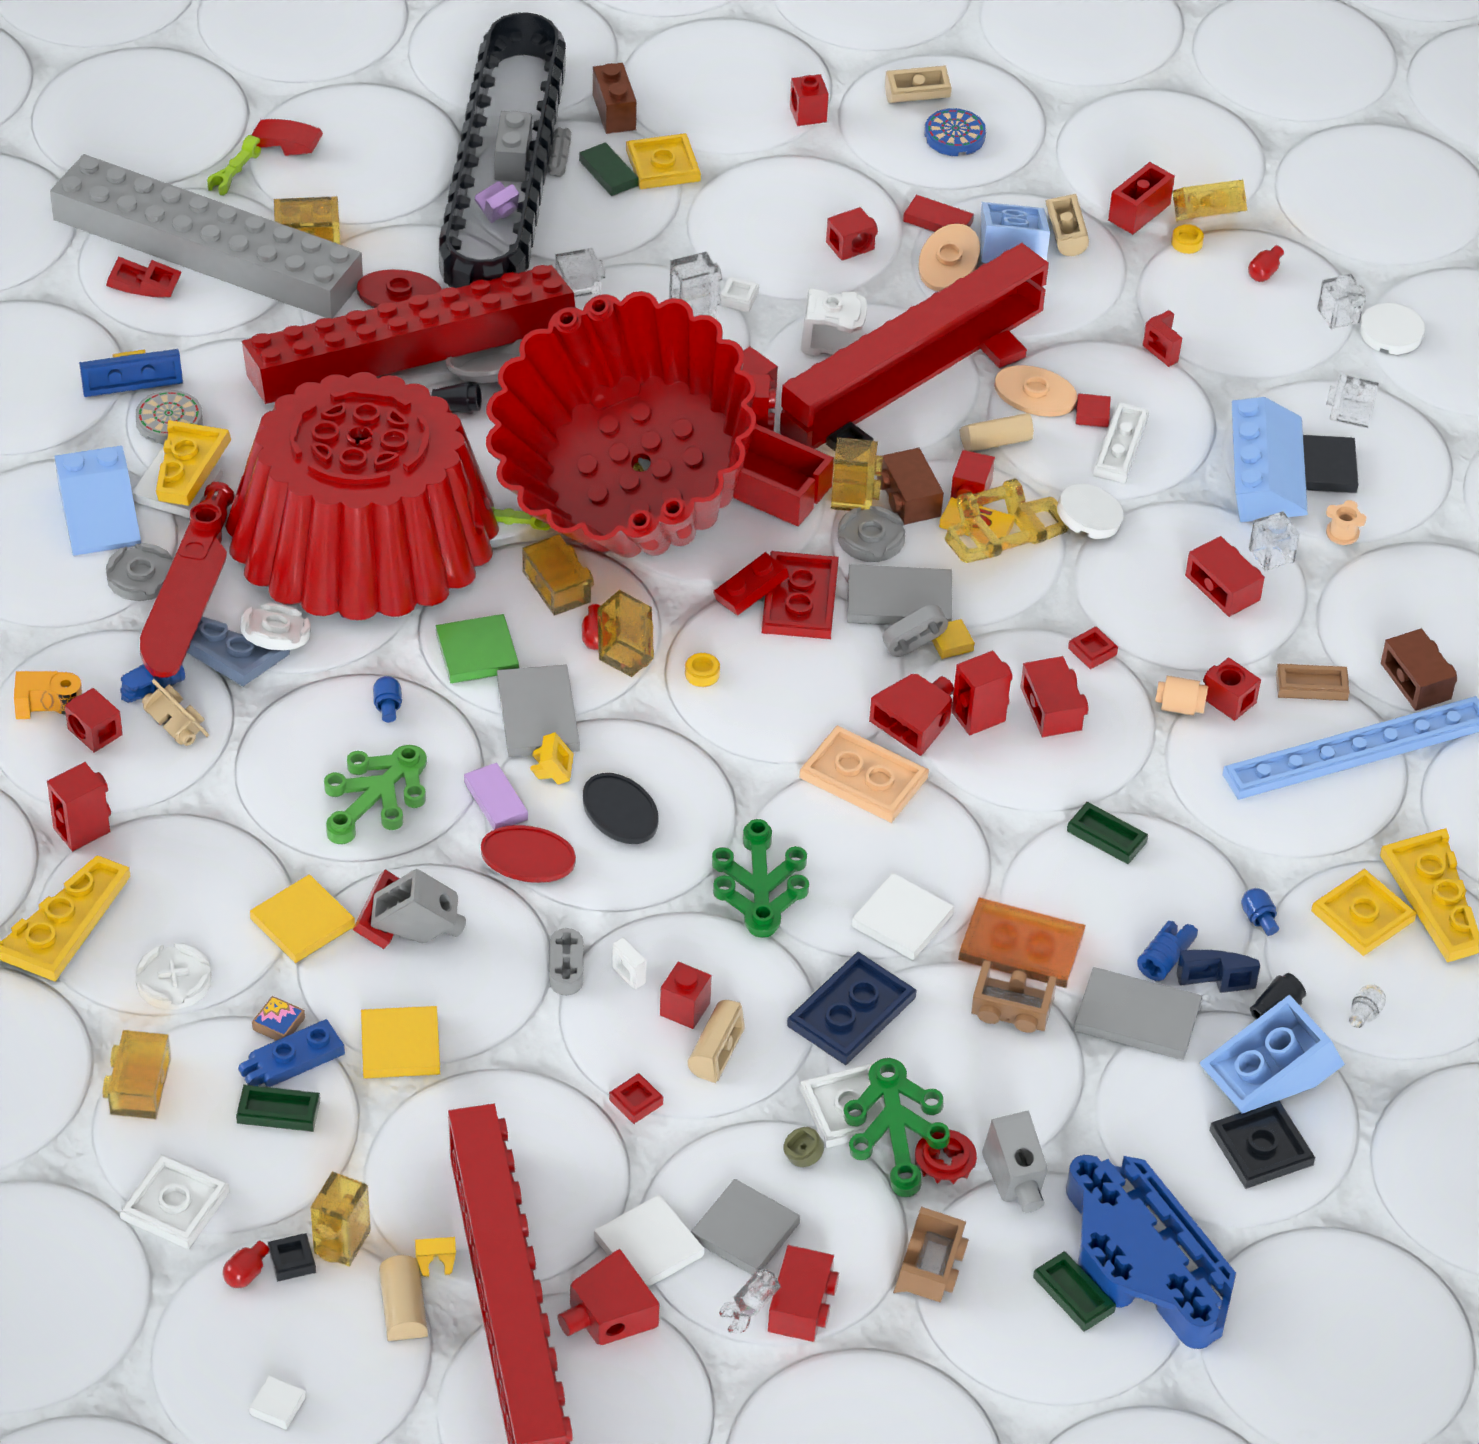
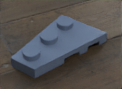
M202 616L187 653L244 687L290 655V650H271L256 646L246 640L242 634L228 630L227 624Z

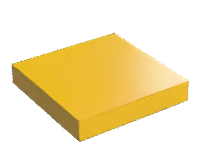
M687 133L626 141V151L633 172L638 176L639 189L701 181V172Z
M1365 868L1315 901L1311 912L1362 956H1365L1413 923L1417 914Z
M310 874L250 910V919L295 963L347 932L355 925V918Z
M437 1006L361 1010L363 1078L440 1075Z

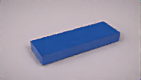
M178 349L79 362L84 397L183 383Z

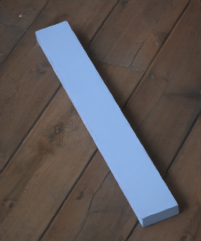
M1477 696L1230 764L1224 766L1222 775L1236 798L1240 800L1479 732V699Z

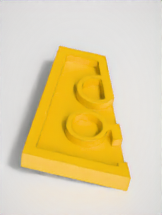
M168 420V437L164 442L163 449L165 454L163 463L160 464L156 494L158 501L190 506L230 443L231 436L227 429Z

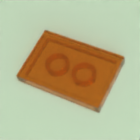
M979 897L962 942L958 960L982 966L983 960L991 961V969L1010 974L1015 970H1020L1027 974V978L1048 983L1049 976L1057 977L1056 986L1066 988L1086 925Z

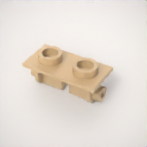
M155 679L151 681L158 689L154 693H148L142 699L143 709L160 725L171 716L172 718L163 728L178 744L191 745L199 731L206 737L209 736L200 725L205 719L191 705L184 709L179 704L184 699L170 684L163 688Z

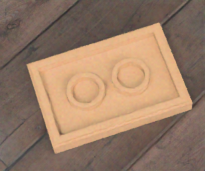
M837 725L800 769L799 778L892 823L928 779L929 769Z

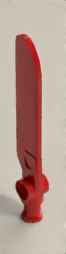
M212 482L207 485L204 491L205 499L191 508L188 528L140 636V656L145 668L152 676L168 678L176 675L180 670L226 562L227 551L221 544L222 528L227 518L226 509L233 503L235 494L225 483Z

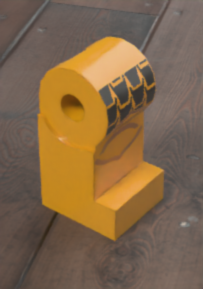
M16 671L14 688L16 719H30L31 712L56 711L66 715L65 705L74 697L82 695L81 680L73 673Z

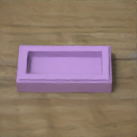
M497 762L464 774V783L494 830L528 820L527 809Z

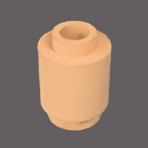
M1167 675L1166 682H1158L1155 702L1162 703L1161 710L1193 716L1195 712L1204 713L1208 686L1200 685L1198 680Z

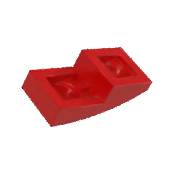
M261 119L251 135L260 138V142L256 146L260 148L281 146L285 156L312 153L323 133L317 127L297 121Z
M118 256L106 286L136 295L171 297L182 272L154 260H151L147 268Z

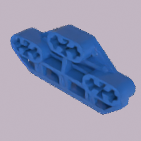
M1080 1155L1074 1158L1069 1167L1066 1194L1082 1215L1078 1265L1116 1304V1307L1122 1308L1130 1305L1135 1297L1156 1304L1158 1313L1187 1347L1203 1349L1221 1338L1236 1272L1144 1159L1123 1156L1122 1167L1114 1166L1109 1159L1101 1162L1097 1156ZM1125 1179H1127L1135 1189L1126 1193L1125 1190L1122 1188L1123 1186H1125ZM1147 1206L1151 1208L1155 1215L1164 1224V1226L1166 1227L1165 1229L1157 1232V1230L1153 1227L1157 1225V1219L1150 1212ZM1179 1245L1196 1264L1197 1269L1189 1272L1185 1267L1189 1265V1259L1179 1248ZM1211 1285H1213V1287H1214V1288L1217 1290V1292L1221 1295L1222 1300H1221V1299L1219 1298V1296L1215 1293V1291L1211 1288Z

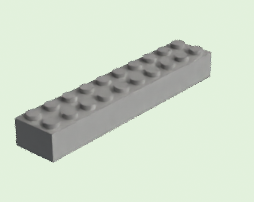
M83 154L50 190L53 220L325 318L332 319L356 291L357 283L363 277L362 252L86 154Z

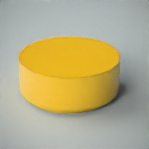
M1180 225L1173 230L1171 244L1174 249L1181 253H1196L1203 246L1204 233L1194 225Z
M694 654L686 660L685 677L692 685L698 687L711 686L720 677V663L711 654Z

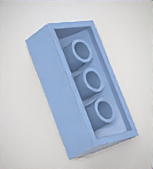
M1266 397L1233 400L1235 492L1240 522L1308 515L1302 417Z

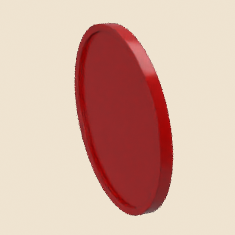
M398 269L369 273L363 276L357 283L359 298L374 308L383 303H398L409 300L410 297L415 295L426 296L439 293L442 290L441 286L434 279L424 274Z
M526 825L500 827L486 834L481 842V855L485 863L496 872L519 881L542 883L559 880L570 874L576 864V854L569 842L556 833L539 827Z

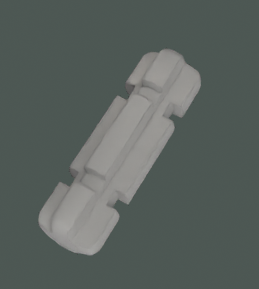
M558 127L554 132L550 153L551 158L548 163V173L551 176L557 175L560 177L565 173V165L567 164L571 142V131L568 128L562 129Z

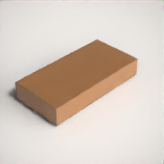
M1277 664L1278 698L1348 701L1350 692L1347 667Z

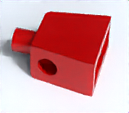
M910 674L871 697L869 722L921 756L950 721L952 698L950 695L954 692V686L949 679L943 676L931 683L919 674Z
M618 1249L571 1283V1308L557 1315L559 1325L566 1336L586 1328L596 1344L605 1345L658 1327L660 1303L621 1249Z

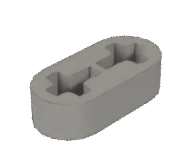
M927 605L888 627L883 634V642L891 655L896 657L907 655L944 633L948 627V620L938 605Z
M570 928L559 929L550 938L549 983L552 990L560 995H572L578 992L583 984V938L578 931ZM564 944L570 945V954H563ZM563 969H570V979H562Z

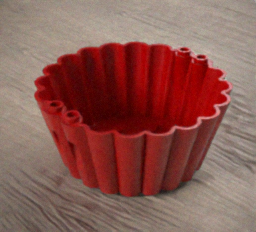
M644 291L633 292L625 296L622 301L608 294L598 295L591 298L585 304L583 310L576 307H567L557 311L550 319L548 329L532 330L524 336L519 346L520 357H514L506 361L499 370L498 383L502 390L494 393L487 403V416L495 426L486 437V447L488 452L500 461L496 472L498 482L504 488L517 495L518 505L522 511L550 525L557 532L597 552L612 551L621 557L631 558L643 550L648 555L658 556L665 553L670 544L675 546L689 544L695 538L696 530H705L712 527L717 521L719 509L729 505L732 501L756 426V415L751 408L756 392V383L748 372L742 370L744 363L742 347L735 341L722 339L723 330L720 322L710 315L694 316L693 309L683 299L671 298L658 303L656 297ZM638 458L651 461L650 467L642 472L634 470V465L639 461Z
M367 372L356 373L349 378L338 374L330 375L322 379L321 383H303L297 387L295 394L283 395L275 401L273 410L265 413L261 418L244 474L241 477L225 525L226 531L232 536L229 554L237 562L245 564L244 576L247 581L258 586H269L268 592L276 602L282 604L301 603L302 608L307 613L315 616L332 615L338 611L343 617L357 621L371 618L377 612L385 616L399 617L409 614L414 610L416 604L433 606L442 603L449 596V588L466 587L476 578L475 566H481L492 558L493 550L490 540L499 531V526L492 507H494L493 499L461 420L451 412L447 401L441 397L431 396L428 388L424 385H406L405 381L400 377L387 375L377 378L375 375Z

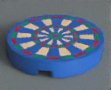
M947 108L936 111L928 117L925 123L924 135L927 138L928 145L941 154L959 156V152L967 151L966 155L979 150L984 144L986 127L982 119L971 111L960 108Z

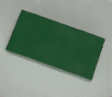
M606 142L579 152V161L611 196L638 186V176Z
M1089 802L1082 806L1067 826V832L1126 864L1133 860L1148 840L1147 833Z
M243 1085L236 1114L237 1124L314 1132L320 1105V1093Z
M1063 1251L1034 1270L1033 1278L1084 1332L1115 1313L1116 1304L1066 1251Z

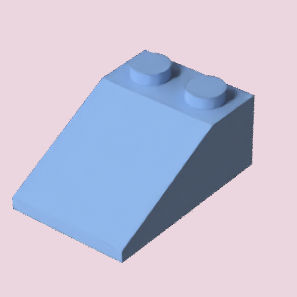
M982 202L980 239L982 263L992 261L1004 251L1010 250L1020 243L1026 245L1043 259H1047L1050 229L1044 208Z
M123 446L55 455L58 487L73 556L132 547L135 544H140L141 538Z
M1290 994L1199 1063L1242 1114L1312 1089L1345 1065L1331 1039Z

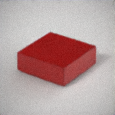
M1009 330L987 338L981 343V350L998 368L1026 358L1027 349Z
M1078 393L1075 424L1108 427L1111 396Z
M1097 626L1069 640L1068 649L1090 670L1113 658L1118 652V646Z
M638 1073L610 1091L609 1101L635 1124L663 1105V1096Z

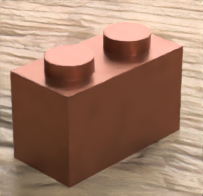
M623 62L593 66V98L605 133L636 130L637 101Z
M920 447L883 455L881 470L877 471V481L880 489L887 492L891 510L894 513H898L903 521V525L941 517L944 492Z
M1422 628L1385 640L1381 665L1415 711L1452 699L1455 683L1457 682L1456 670L1453 665L1448 664L1439 652L1435 641L1430 640Z

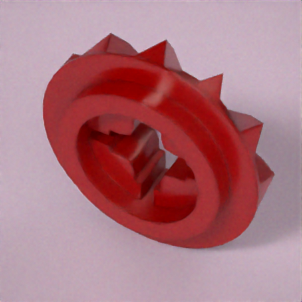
M949 1130L950 1141L943 1148V1152L946 1153L947 1157L952 1158L951 1165H947L943 1159H939L941 1149L930 1147L927 1140L923 1137L918 1141L915 1148V1165L921 1168L923 1177L931 1176L937 1184L941 1180H950L953 1185L959 1178H968L971 1170L976 1166L977 1152L972 1141L960 1132ZM936 1132L931 1136L934 1139H942L945 1135Z

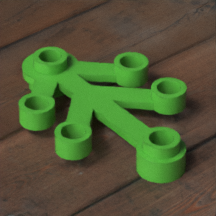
M403 745L395 749L392 755L368 757L363 751L351 752L347 756V769L353 775H362L369 770H388L383 775L348 779L341 773L333 772L324 778L325 792L331 797H339L344 793L365 791L345 811H336L331 814L326 821L327 838L335 844L351 842L356 835L355 822L380 798L383 805L381 811L382 826L388 830L399 829L403 825V811L397 806L394 784L402 777L405 778L404 802L408 807L419 808L425 804L426 791L419 780V775L427 764L425 751L415 745ZM337 783V784H340V785H338V786H332L331 784ZM413 794L419 795L417 797H411V795ZM391 816L397 817L395 819H388Z

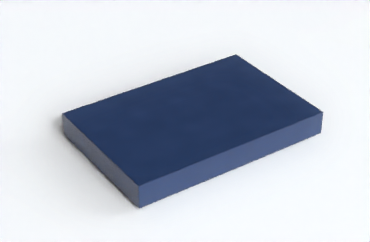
M857 951L787 1018V1026L844 1065H847L916 998L917 990Z

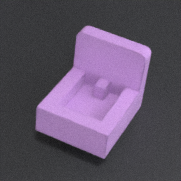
M500 181L475 195V202L490 223L511 215L517 209L519 192L514 185L511 184L505 188Z

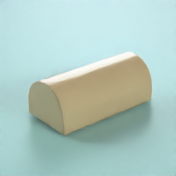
M946 65L886 71L885 90L889 103L949 98L951 96L952 88Z
M1077 194L1046 200V207L1059 252L1065 256H1076L1083 253L1089 245V238Z
M1025 413L969 424L961 427L959 432L964 449L973 452L1032 440L1033 422L1031 414Z
M722 1000L717 1003L688 1059V1067L697 1077L713 1083L719 1080L745 1029L740 1002Z
M397 1255L384 1260L379 1267L387 1341L428 1337L421 1275L417 1259L408 1255Z

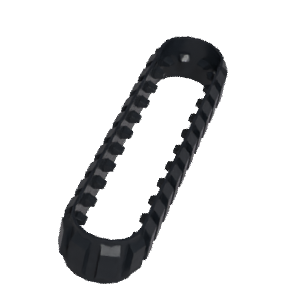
M522 12L502 16L492 24L483 36V43L480 44L478 63H476L474 71V82L471 85L465 122L461 132V142L457 151V162L454 165L452 183L450 184L448 204L446 205L443 217L444 225L441 227L439 236V271L444 283L448 284L449 287L459 288L470 285L477 280L488 281L500 278L502 275L510 272H525L529 268L531 248L535 238V227L539 217V206L542 201L543 185H545L566 65L565 40L554 23L542 15ZM520 55L541 58L546 61L544 71L549 74L548 79L541 82L540 90L545 92L544 100L538 101L536 110L541 112L540 120L533 122V130L537 132L536 140L529 143V150L533 152L532 160L526 161L525 171L530 172L528 181H524L521 184V191L526 194L524 201L519 202L517 205V212L521 213L520 222L515 223L513 226V233L517 234V240L515 244L509 246V251L506 254L493 259L478 260L465 257L457 252V250H461L462 240L458 239L459 230L464 229L466 226V219L462 218L465 208L470 207L471 199L466 196L468 188L474 187L475 178L471 177L472 168L477 167L479 163V157L475 156L476 148L483 144V137L479 136L480 128L487 124V117L483 116L485 107L491 105V97L487 96L489 88L495 85V78L491 76L492 72L506 58Z

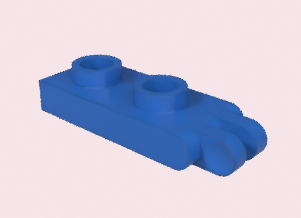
M325 1019L252 1051L248 1056L249 1060L241 1063L238 1071L245 1077L247 1085L259 1086L265 1083L267 1087H272L344 1055V1044L329 1021Z

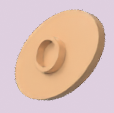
M950 224L938 229L927 239L919 256V275L922 282L928 288L941 291L953 284L957 279L965 277L976 269L980 256V242L975 231L963 224Z
M1017 365L1002 369L995 377V390L1006 403L1023 412L1038 416L1055 417L1068 414L1076 407L1077 392L1066 379L1049 370L1034 366Z

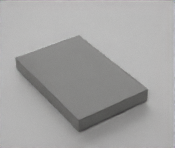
M849 564L847 622L893 625L927 605H938L948 622L952 621V569Z
M567 664L497 670L508 757L532 755L534 750L542 746L543 736L554 732L558 734L572 752L580 751Z
M1093 967L1075 1021L1074 1031L1184 1060L1201 1005L1202 995Z

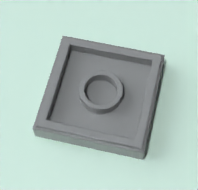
M734 1179L692 1229L691 1233L703 1247L757 1277L799 1225L800 1215Z

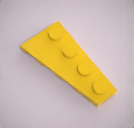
M1447 828L1384 845L1381 848L1380 857L1448 963L1479 953V931L1472 908L1468 906L1465 898L1466 889L1456 869L1457 860L1454 851H1451L1448 843L1449 834Z
M95 856L63 883L64 889L57 895L45 898L38 904V911L27 920L22 918L11 927L12 932L0 941V960L56 981L131 877L130 868L101 856Z

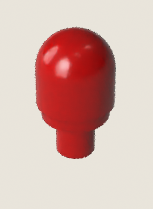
M1275 245L1271 250L1259 252L1249 263L1248 273L1250 277L1258 282L1268 280L1278 270L1280 265L1279 259L1284 255V250L1280 246Z
M599 604L589 605L588 615L584 617L581 624L582 640L588 648L599 650L604 648L609 642V622L606 616L602 615V607Z
M257 1241L251 1249L244 1247L238 1250L223 1267L224 1281L233 1288L248 1286L260 1274L263 1268L262 1259L269 1253V1247L264 1242Z

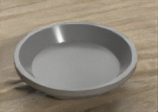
M522 339L457 357H447V368L466 382H498V373L502 365L511 358L520 357L519 346Z

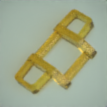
M1016 478L1005 481L999 487L975 494L971 492L960 494L957 498V505L962 522L950 526L944 540L962 562L970 563L999 556L1004 550L1030 542L1033 544L1044 542L1066 533L1069 527L1063 523L1057 513L1058 501L1055 498L1045 497L1025 502L1026 499L1022 485ZM1005 499L1008 514L1015 516L1014 522L1021 531L998 538L980 517L979 506ZM1046 511L1050 513L1057 523L1045 527L1035 513ZM968 534L978 547L968 548L959 537Z

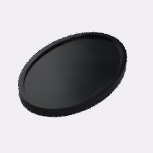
M600 773L592 776L585 783L583 788L585 812L594 826L603 834L626 844H641L647 842L656 834L659 820L657 807L648 792L638 783L628 777L615 773Z

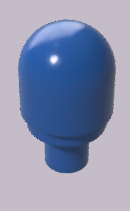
M391 676L379 678L373 686L374 705L378 711L382 712V720L387 723L396 720V711L402 703L401 685L397 679Z
M1252 888L1246 891L1242 897L1241 905L1249 921L1255 926H1261L1267 936L1277 933L1279 926L1274 920L1277 915L1276 907L1268 893L1260 888Z

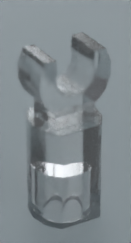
M763 1268L758 1269L733 1297L734 1301L727 1302L721 1307L719 1311L720 1316H734L732 1324L727 1328L729 1333L741 1334L745 1332L749 1327L751 1316L756 1315L779 1290L781 1285L773 1272Z

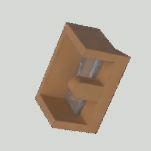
M983 960L973 995L971 1014L977 1015L981 1021L989 1024H996L999 1020L1012 1023L1018 1030L1026 1033L1035 1032L1036 1029L1045 1031L1055 998L1057 977L1049 976L1047 987L1044 991L1027 987V974L1020 970L1012 972L1010 982L990 978L991 961Z
M921 1207L893 1293L907 1291L940 1303L944 1291L952 1293L959 1274V1270L953 1269L952 1266L954 1260L962 1262L969 1241L968 1238L962 1237L966 1221Z

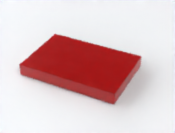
M771 551L770 555L787 567L790 577L766 594L762 633L831 639L839 557Z

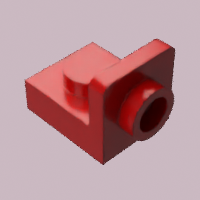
M1170 310L1158 316H1153L1146 322L1143 347L1168 367L1178 362L1182 344V337L1172 330L1174 313Z

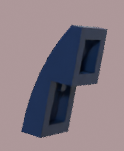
M1182 950L1180 951L1176 975L1180 985L1216 981L1219 993L1256 989L1260 962L1258 959L1227 951Z

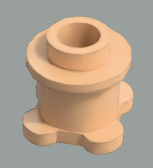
M1347 500L1344 504L1337 506L1329 505L1327 507L1326 515L1332 518V521L1327 525L1326 534L1331 541L1340 545H1348L1358 540L1360 535L1359 527L1365 525L1366 516L1357 509L1358 504L1356 502Z

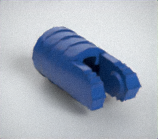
M144 664L129 671V673L121 677V700L132 703L144 698L148 693H154L158 688L151 682L153 679L163 688L168 684L172 686L177 682L185 680L183 665H181L176 675L168 678L152 676Z
M1167 921L1137 959L1139 970L1151 980L1161 981L1165 979L1177 964L1180 951L1187 950L1196 939L1199 929L1195 928L1194 925L1185 924L1178 932V925L1175 924V921Z

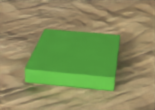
M504 614L436 625V636L450 684L497 676V670L519 668V662Z

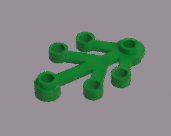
M754 819L743 829V845L747 850L751 851L752 874L734 861V853L730 849L725 847L715 849L712 853V867L716 871L724 872L728 876H719L714 880L713 894L717 899L728 902L745 915L744 923L752 935L765 938L773 935L780 927L781 913L795 901L807 897L809 893V880L805 876H791L794 872L801 871L806 867L807 852L801 847H790L785 853V861L768 874L766 850L769 849L772 843V829L764 820ZM795 857H796V858H799L800 860H792L791 858H795ZM724 858L727 861H719L718 859ZM791 876L787 881V890L769 903V893ZM735 881L754 894V902L735 890ZM794 886H801L803 888L796 889ZM720 887H728L729 889L723 890Z
M883 1058L876 1061L870 1067V1085L858 1100H851L844 1106L845 1122L850 1126L857 1127L866 1122L867 1112L882 1095L885 1103V1108L866 1131L856 1134L850 1139V1154L856 1160L868 1159L873 1153L875 1144L889 1129L896 1165L890 1173V1185L893 1192L898 1196L911 1197L918 1193L922 1181L919 1168L911 1163L905 1127L926 1139L928 1145L934 1149H943L949 1144L950 1131L944 1123L935 1122L931 1124L901 1105L899 1093L920 1104L921 1110L927 1115H937L942 1111L944 1106L943 1095L937 1089L924 1090L907 1079L906 1068L900 1061L893 1058ZM885 1072L894 1073L889 1078L883 1077L881 1074ZM928 1099H936L938 1101L936 1105L932 1106L925 1102ZM852 1110H860L862 1114L857 1117H853L849 1115V1112ZM940 1132L945 1136L942 1139H934L931 1135ZM860 1143L866 1144L868 1146L865 1150L862 1151L854 1148L857 1144ZM902 1173H910L912 1174V1177L909 1179H902L899 1177V1175Z

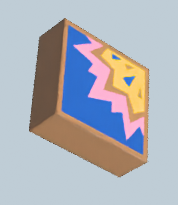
M271 996L252 1021V1028L254 1031L277 1041L293 1034L305 1019V1010Z

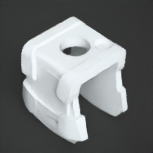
M810 289L807 296L801 351L813 356H820V354L824 353L835 354L839 349L845 348L859 340L863 336L862 328L867 314L866 298L857 294V292L834 294L820 289Z

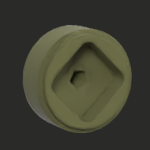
M801 1127L792 1131L787 1136L783 1150L794 1166L808 1167L816 1163L823 1155L824 1142L813 1128Z

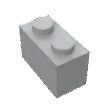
M501 111L494 150L495 180L526 181L528 171H525L526 161H529L531 152L529 150V143L532 141V113Z

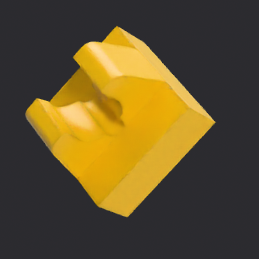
M556 732L543 736L542 746L534 750L532 754L539 764L532 765L530 770L538 779L552 778L557 784L570 781L574 757L573 752Z
M455 1237L415 1239V1254L422 1276L429 1277V1264L433 1261V1257H439V1261L444 1264L445 1275L452 1273L456 1256Z

